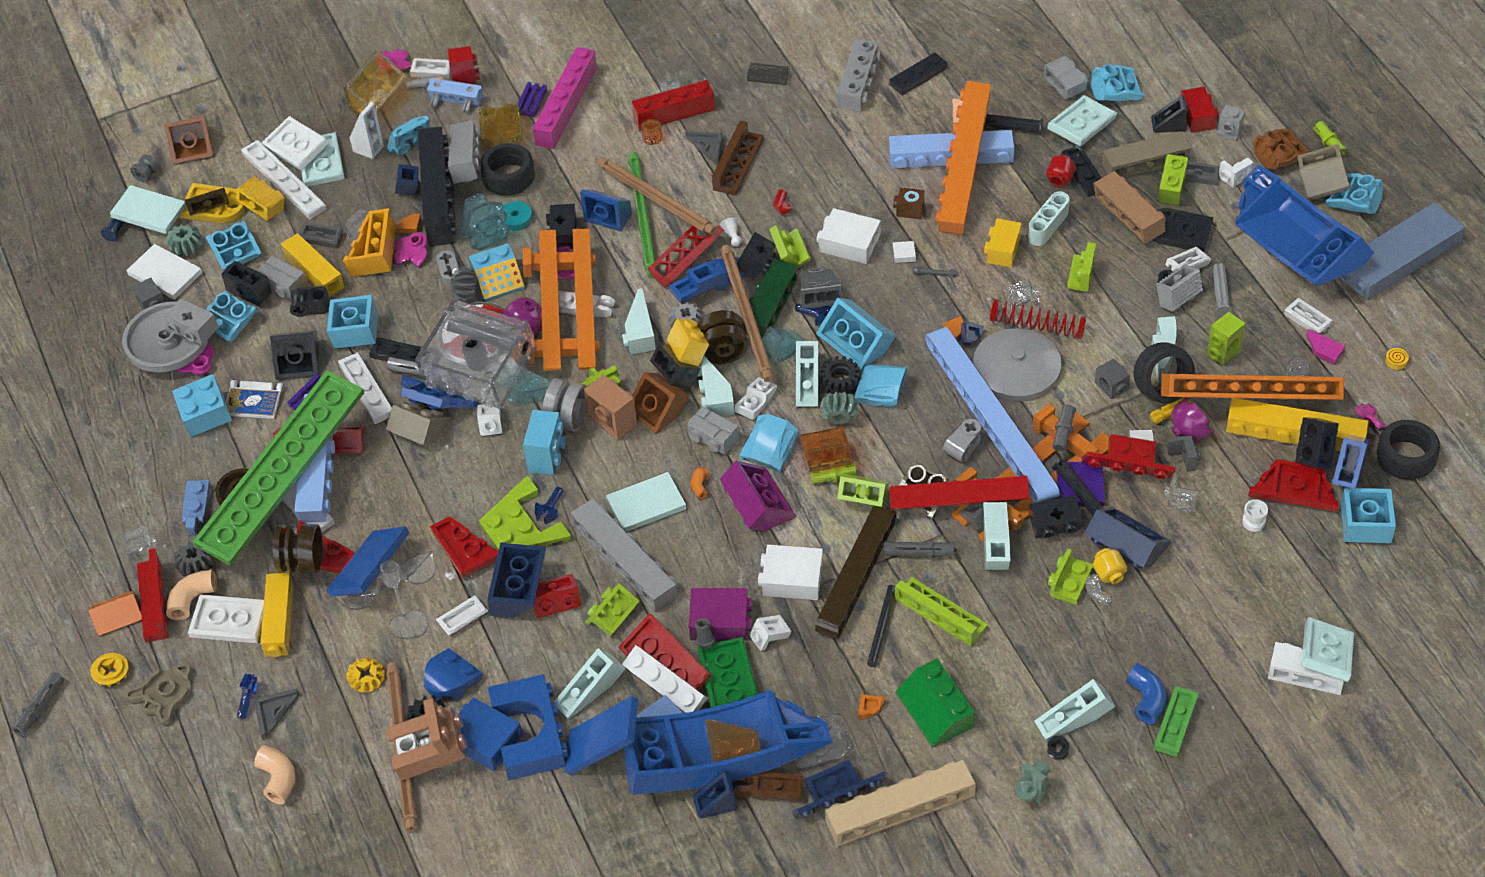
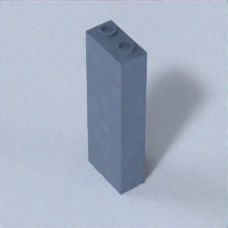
M1434 202L1369 242L1368 246L1373 250L1374 254L1359 269L1340 276V278L1354 288L1358 294L1369 300L1460 243L1465 227Z

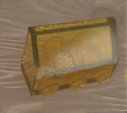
M378 49L375 50L343 87L349 108L358 117L370 102L375 104L377 112L407 77Z

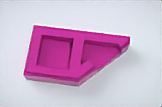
M1310 329L1307 330L1306 337L1310 341L1314 356L1335 365L1344 352L1345 345Z

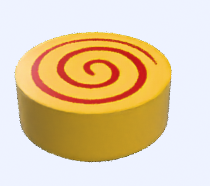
M1392 348L1386 354L1385 363L1391 369L1401 370L1407 366L1409 355L1403 349Z

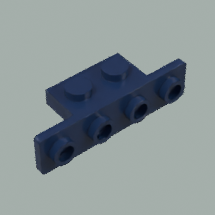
M849 759L804 779V782L813 802L792 811L793 816L800 814L801 818L815 813L814 807L822 804L823 808L838 803L836 798L841 795H845L847 799L860 793L858 788L867 785L868 789L882 783L880 778L886 776L885 771L859 782Z

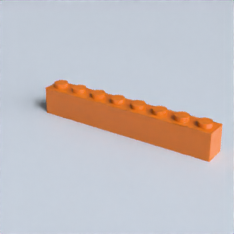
M966 81L965 88H961L959 100L963 102L962 106L958 105L956 117L959 118V122L954 123L953 135H956L955 140L950 142L949 152H952V157L947 158L946 169L949 172L948 175H944L942 187H945V193H940L939 205H942V208L937 210L935 222L939 223L938 231L960 235L964 233L989 104L991 84Z
M1162 374L1161 396L1343 400L1344 377Z

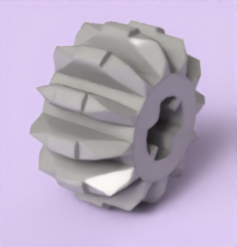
M688 301L683 305L678 303L677 307H672L668 316L670 329H672L677 318L684 320L689 318L698 324L699 320L704 317L703 310L696 303L692 305Z

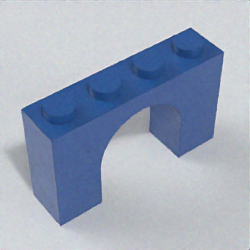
M544 674L488 687L492 708L506 716L524 713L532 714L544 722L542 730L533 739L501 747L508 780L565 767L564 757H568L565 742L560 743L559 737L563 736L561 723H555L554 717L558 716L556 702H550V697L554 696L551 682L546 683Z

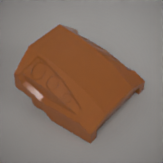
M1291 129L1267 131L1265 135L1257 136L1254 140L1255 156L1266 169H1278L1279 167L1299 163L1297 156L1309 153L1306 147L1292 133Z

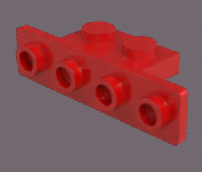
M1116 434L1109 436L1107 455L1086 452L1082 457V463L1088 464L1089 467L1099 468L1103 466L1116 472L1125 470L1139 476L1145 474L1154 475L1157 479L1170 478L1176 470L1174 466L1154 463L1155 441Z

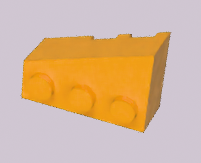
M389 208L368 212L359 229L360 234L357 240L352 242V249L349 255L343 259L351 277L391 271L397 224Z

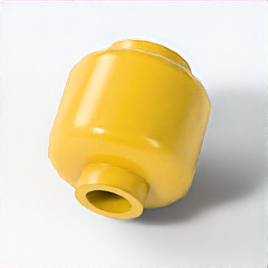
M1105 548L1094 556L1095 559L1092 566L1103 583L1117 584L1124 579V575L1127 572V564L1117 550Z

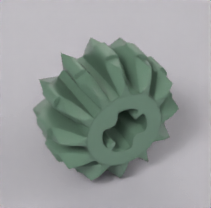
M182 223L179 227L173 226V230L168 231V237H166V243L170 252L179 257L183 255L188 257L189 254L195 255L196 250H200L203 243L199 229L190 223L186 226Z
M836 391L835 394L828 393L827 397H824L821 402L822 418L826 419L827 423H834V425L841 424L844 426L845 423L851 424L852 420L857 419L858 415L857 399L853 398V394H846L845 392L838 393Z

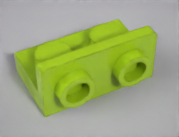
M777 225L769 229L782 261L797 265L798 269L811 260L802 235L797 228L790 233L785 229L781 230Z
M1088 242L1086 250H1082L1081 255L1073 256L1067 283L1068 289L1088 292L1095 261L1096 243Z
M1067 548L1065 554L1059 556L1056 573L1052 572L1048 581V586H1051L1050 596L1077 605L1093 571V564L1072 557V549Z
M620 583L613 589L610 586L601 595V598L604 600L600 605L595 603L589 609L587 614L590 617L585 621L588 625L593 622L609 637L640 602Z

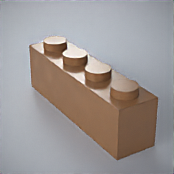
M1113 171L1094 183L1096 198L1144 244L1166 232L1164 223L1166 219L1163 213L1153 208L1151 202L1148 199L1145 200L1136 188H1132L1123 176L1120 177Z

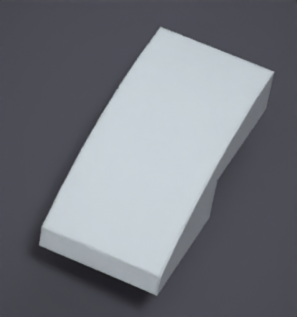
M758 377L747 387V394L735 404L734 412L754 420L770 401L777 389V385L765 382L764 379Z

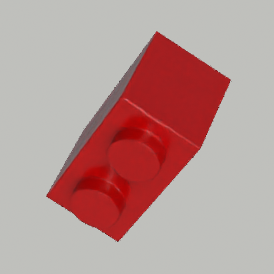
M471 46L447 49L452 81L477 85V80H480L479 68H475L478 65L477 55L472 54Z
M1205 86L1181 90L1180 96L1184 95L1186 100V122L1191 133L1215 129L1219 114L1217 108H1214L1212 96L1207 93Z

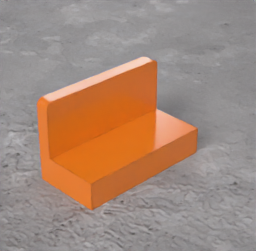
M133 591L88 607L98 635H103L142 620Z

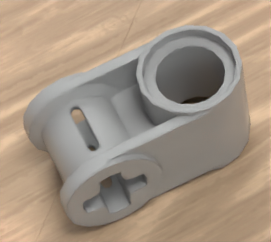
M967 419L962 422L959 428L944 443L943 452L962 463L965 462L981 443V436L979 434L981 431L980 423L974 419Z

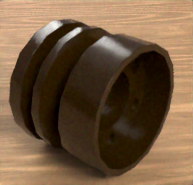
M285 524L277 525L273 538V560L276 571L278 573L286 571L294 573L297 566H299L302 573H318L323 559L321 527L318 524H303L298 533L295 524H290L288 527Z

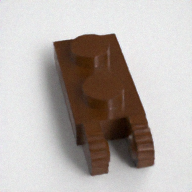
M761 772L735 780L739 784L750 785L753 783V786L737 785L733 788L734 795L740 798L752 797L802 801L804 776Z

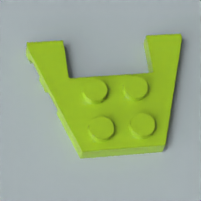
M528 476L479 520L480 527L498 550L500 542L549 547L554 542L563 541L567 543L572 541L571 534L561 521L540 532L520 504L539 495L538 489Z

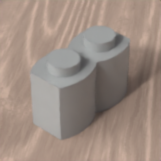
M1066 56L1044 65L1043 75L1051 86L1055 87L1064 99L1067 100L1086 91L1088 82L1086 74L1077 69L1075 63Z

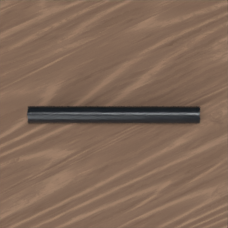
M888 585L867 661V665L870 667H876L895 597L894 585Z

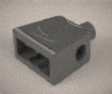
M814 267L810 271L802 273V309L830 306L835 303L837 298H842L841 283L832 269L821 270L819 267Z

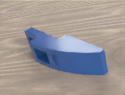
M721 258L687 270V277L669 285L670 292L683 304L712 288L720 291L731 285V281L724 260ZM740 272L742 279L747 277L746 274Z

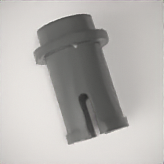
M706 618L698 619L694 624L698 636L696 643L702 649H709L715 642L714 635L711 634L710 622Z

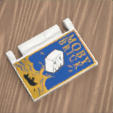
M231 380L226 399L230 415L275 419L280 396L283 391V383H277V389L273 390L274 383L240 381V387L237 388V381Z

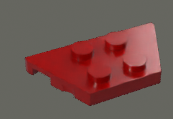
M1276 459L1270 465V469L1260 476V480L1256 485L1250 487L1248 494L1249 497L1338 512L1339 502L1334 499L1333 489L1330 482L1326 480V473L1323 468H1315Z

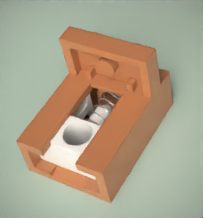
M433 698L423 701L425 715L386 728L388 741H394L397 754L391 757L393 770L401 780L466 758L465 748H467V741L460 730L463 727V721L460 714H455L450 706L443 708L442 705L438 706Z

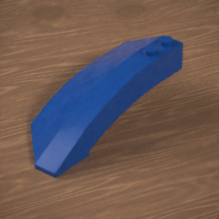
M1258 164L1244 179L1243 186L1245 190L1244 194L1240 196L1238 206L1240 214L1236 217L1235 224L1274 257L1316 287L1359 269L1374 254L1373 250L1361 236L1321 211L1286 184L1280 177Z
M767 689L764 693L717 707L672 715L637 717L634 742L623 747L627 779L631 794L635 795L702 788L723 771H728L731 781L777 768L832 743V738L826 721L819 717L816 719L804 713L805 709L789 700L784 702L778 699L773 691Z

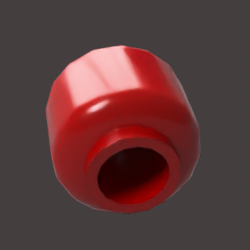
M1055 156L1048 165L1046 177L1052 185L1058 187L1067 185L1072 180L1076 165L1069 156Z

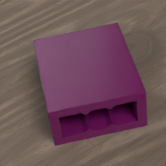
M691 588L689 612L690 640H696L698 637L694 625L696 621L706 618L710 622L711 634L714 635L715 640L727 641L743 637L744 641H747V631H751L752 619L748 617V612H752V598H748L747 588Z

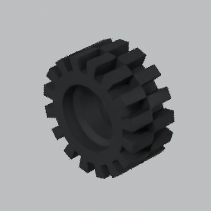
M836 356L834 361L830 358L828 363L824 362L823 367H821V385L827 394L830 392L835 394L836 391L838 393L845 392L846 394H850V392L854 394L860 381V368L857 362L853 363V359L849 358L847 361L846 356H842V359ZM836 374H845L849 376L848 378L843 380H837L833 378V376Z

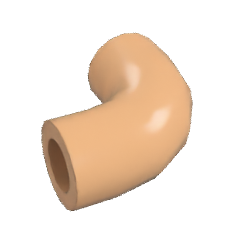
M214 570L189 574L178 581L168 597L166 606L168 618L172 620L188 618L190 615V605L194 598L217 591V580Z
M263 745L258 750L254 761L256 768L264 770L271 775V779L263 793L271 802L283 805L290 796L295 784V768L287 755L273 747Z

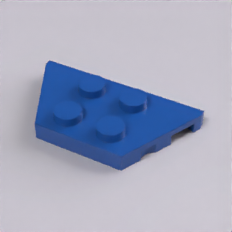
M402 376L401 396L409 398L408 401L412 403L423 402L432 409L477 407L479 398L408 376Z

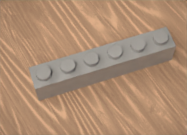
M592 498L571 512L572 523L576 530L655 613L678 598V585L671 575L667 576L664 573L658 561L654 562L643 546L639 547L632 534L626 533L616 518H611L603 504L599 505Z

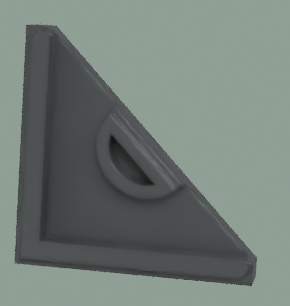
M685 131V138L713 163L718 165L723 134L720 132Z
M297 688L254 699L262 740L268 738L299 697Z

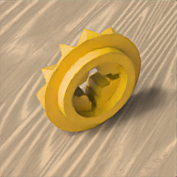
M107 653L94 661L90 673L93 681L97 682L100 687L102 685L110 687L114 683L120 684L122 678H127V671L130 669L123 655ZM114 668L115 672H109L107 675L105 670Z
M368 656L363 659L357 658L353 664H349V669L346 672L347 682L351 688L358 692L374 691L384 681L385 672L383 665L376 658L371 659ZM370 668L369 673L371 676H364V678H361L360 671L362 670L365 672L367 671V669Z

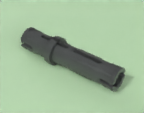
M928 540V542L884 541V556L954 557V542H933V540ZM897 548H917V550H897ZM921 548H941V550H921Z
M51 672L29 705L23 707L21 716L11 727L15 734L24 737L33 722L39 720L41 711L64 681L60 674ZM49 688V691L46 693V695L44 696V698H43L42 700H40L41 697H42V696L44 695V693L46 692V690ZM34 707H35L36 709L34 710V712L31 714V716L29 717V719L26 720V718L28 717V715L31 713V711H32V710L34 709Z

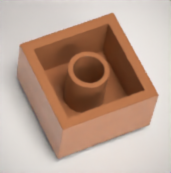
M602 375L584 389L588 418L617 441L637 426L635 399L630 392H625L621 389L616 381Z

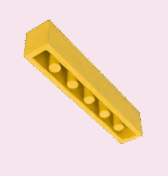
M1232 398L1226 432L1298 444L1303 417L1321 418L1339 423L1334 451L1340 452L1344 437L1347 434L1366 439L1368 420Z

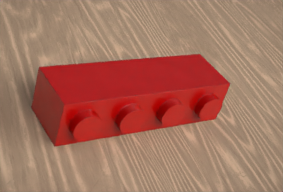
M708 80L631 101L633 119L639 131L715 110L714 92Z

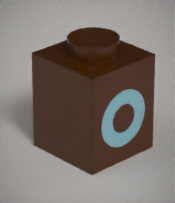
M900 187L899 194L894 196L893 208H897V217L922 218L925 205V190Z

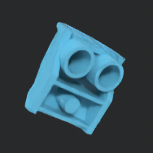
M1105 64L1103 67H1095L1091 78V88L1095 99L1101 101L1141 100L1144 94L1141 93L1134 74L1135 69L1121 65L1112 66L1110 64Z
M427 116L412 118L394 128L387 146L391 154L396 152L398 155H403L411 148L410 143L413 142L415 146H419L418 129L429 128V118Z
M1347 174L1350 189L1331 194L1330 198L1326 200L1327 206L1373 214L1376 213L1382 200L1383 184L1381 179H1374L1372 175Z
M245 221L235 223L227 230L216 231L211 237L210 235L206 236V240L223 271L234 260L244 264L262 255Z
M225 290L218 294L215 301L209 304L206 309L214 314L219 328L214 333L229 342L234 341L254 314L259 312L257 308L246 304Z
M866 365L854 397L857 399V403L871 406L883 405L885 407L897 405L903 380L908 373V366Z
M770 414L759 415L739 457L743 461L746 459L781 473L799 435L798 429L782 418Z

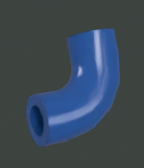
M1136 663L1130 671L1126 683L1136 688L1142 694V700L1135 708L1136 716L1142 722L1152 725L1160 717L1167 703L1166 688L1160 677L1144 665Z

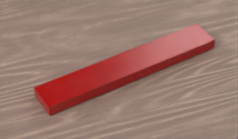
M1027 476L889 486L891 510L1029 500Z

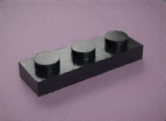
M934 52L890 78L889 85L900 95H904L946 70L948 63Z

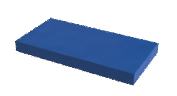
M407 527L372 531L326 590L330 597L364 593L410 532Z
M631 696L571 729L567 748L568 757H566L564 772L573 775L633 743L638 699Z

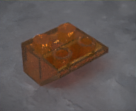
M844 426L800 435V452L807 471L814 472L854 464Z

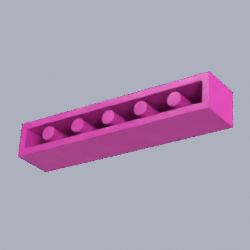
M576 47L533 127L535 145L555 149L597 69L595 50Z

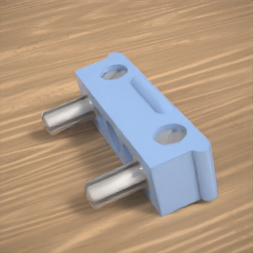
M434 78L429 79L427 92L431 99L429 104L431 108H436L437 102L440 100L464 104L462 111L468 113L471 105L479 106L481 98H484L482 88L479 85Z

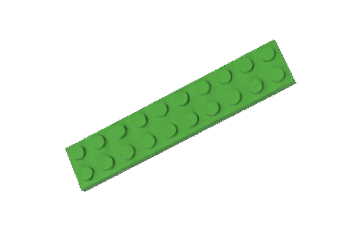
M326 370L192 541L194 546L232 566L364 395L363 388Z

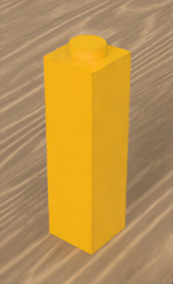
M298 233L281 243L284 258L295 268L305 272L307 280L315 287H325L329 297L345 288L341 273Z
M290 573L266 574L260 643L265 657H279L289 654L294 589Z

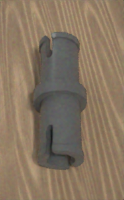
M1065 404L1062 406L1059 422L1055 425L1056 434L1052 448L1057 451H1066L1069 435L1073 432L1072 423L1076 408L1072 405Z

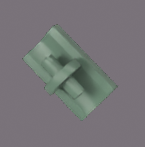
M1038 759L1032 766L1026 762L1022 767L1021 781L1016 786V796L1026 802L1036 799V802L1040 804L1045 798V788L1049 785L1047 775L1051 767L1041 759Z

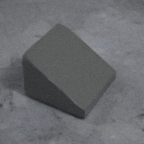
M983 503L970 504L960 512V515L975 529L980 531L984 528Z

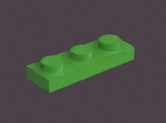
M1175 686L1154 744V750L1178 757L1199 693Z

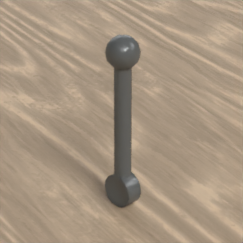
M918 266L912 269V272L916 275L927 273L948 275L950 278L957 276L955 269L942 271L920 269Z

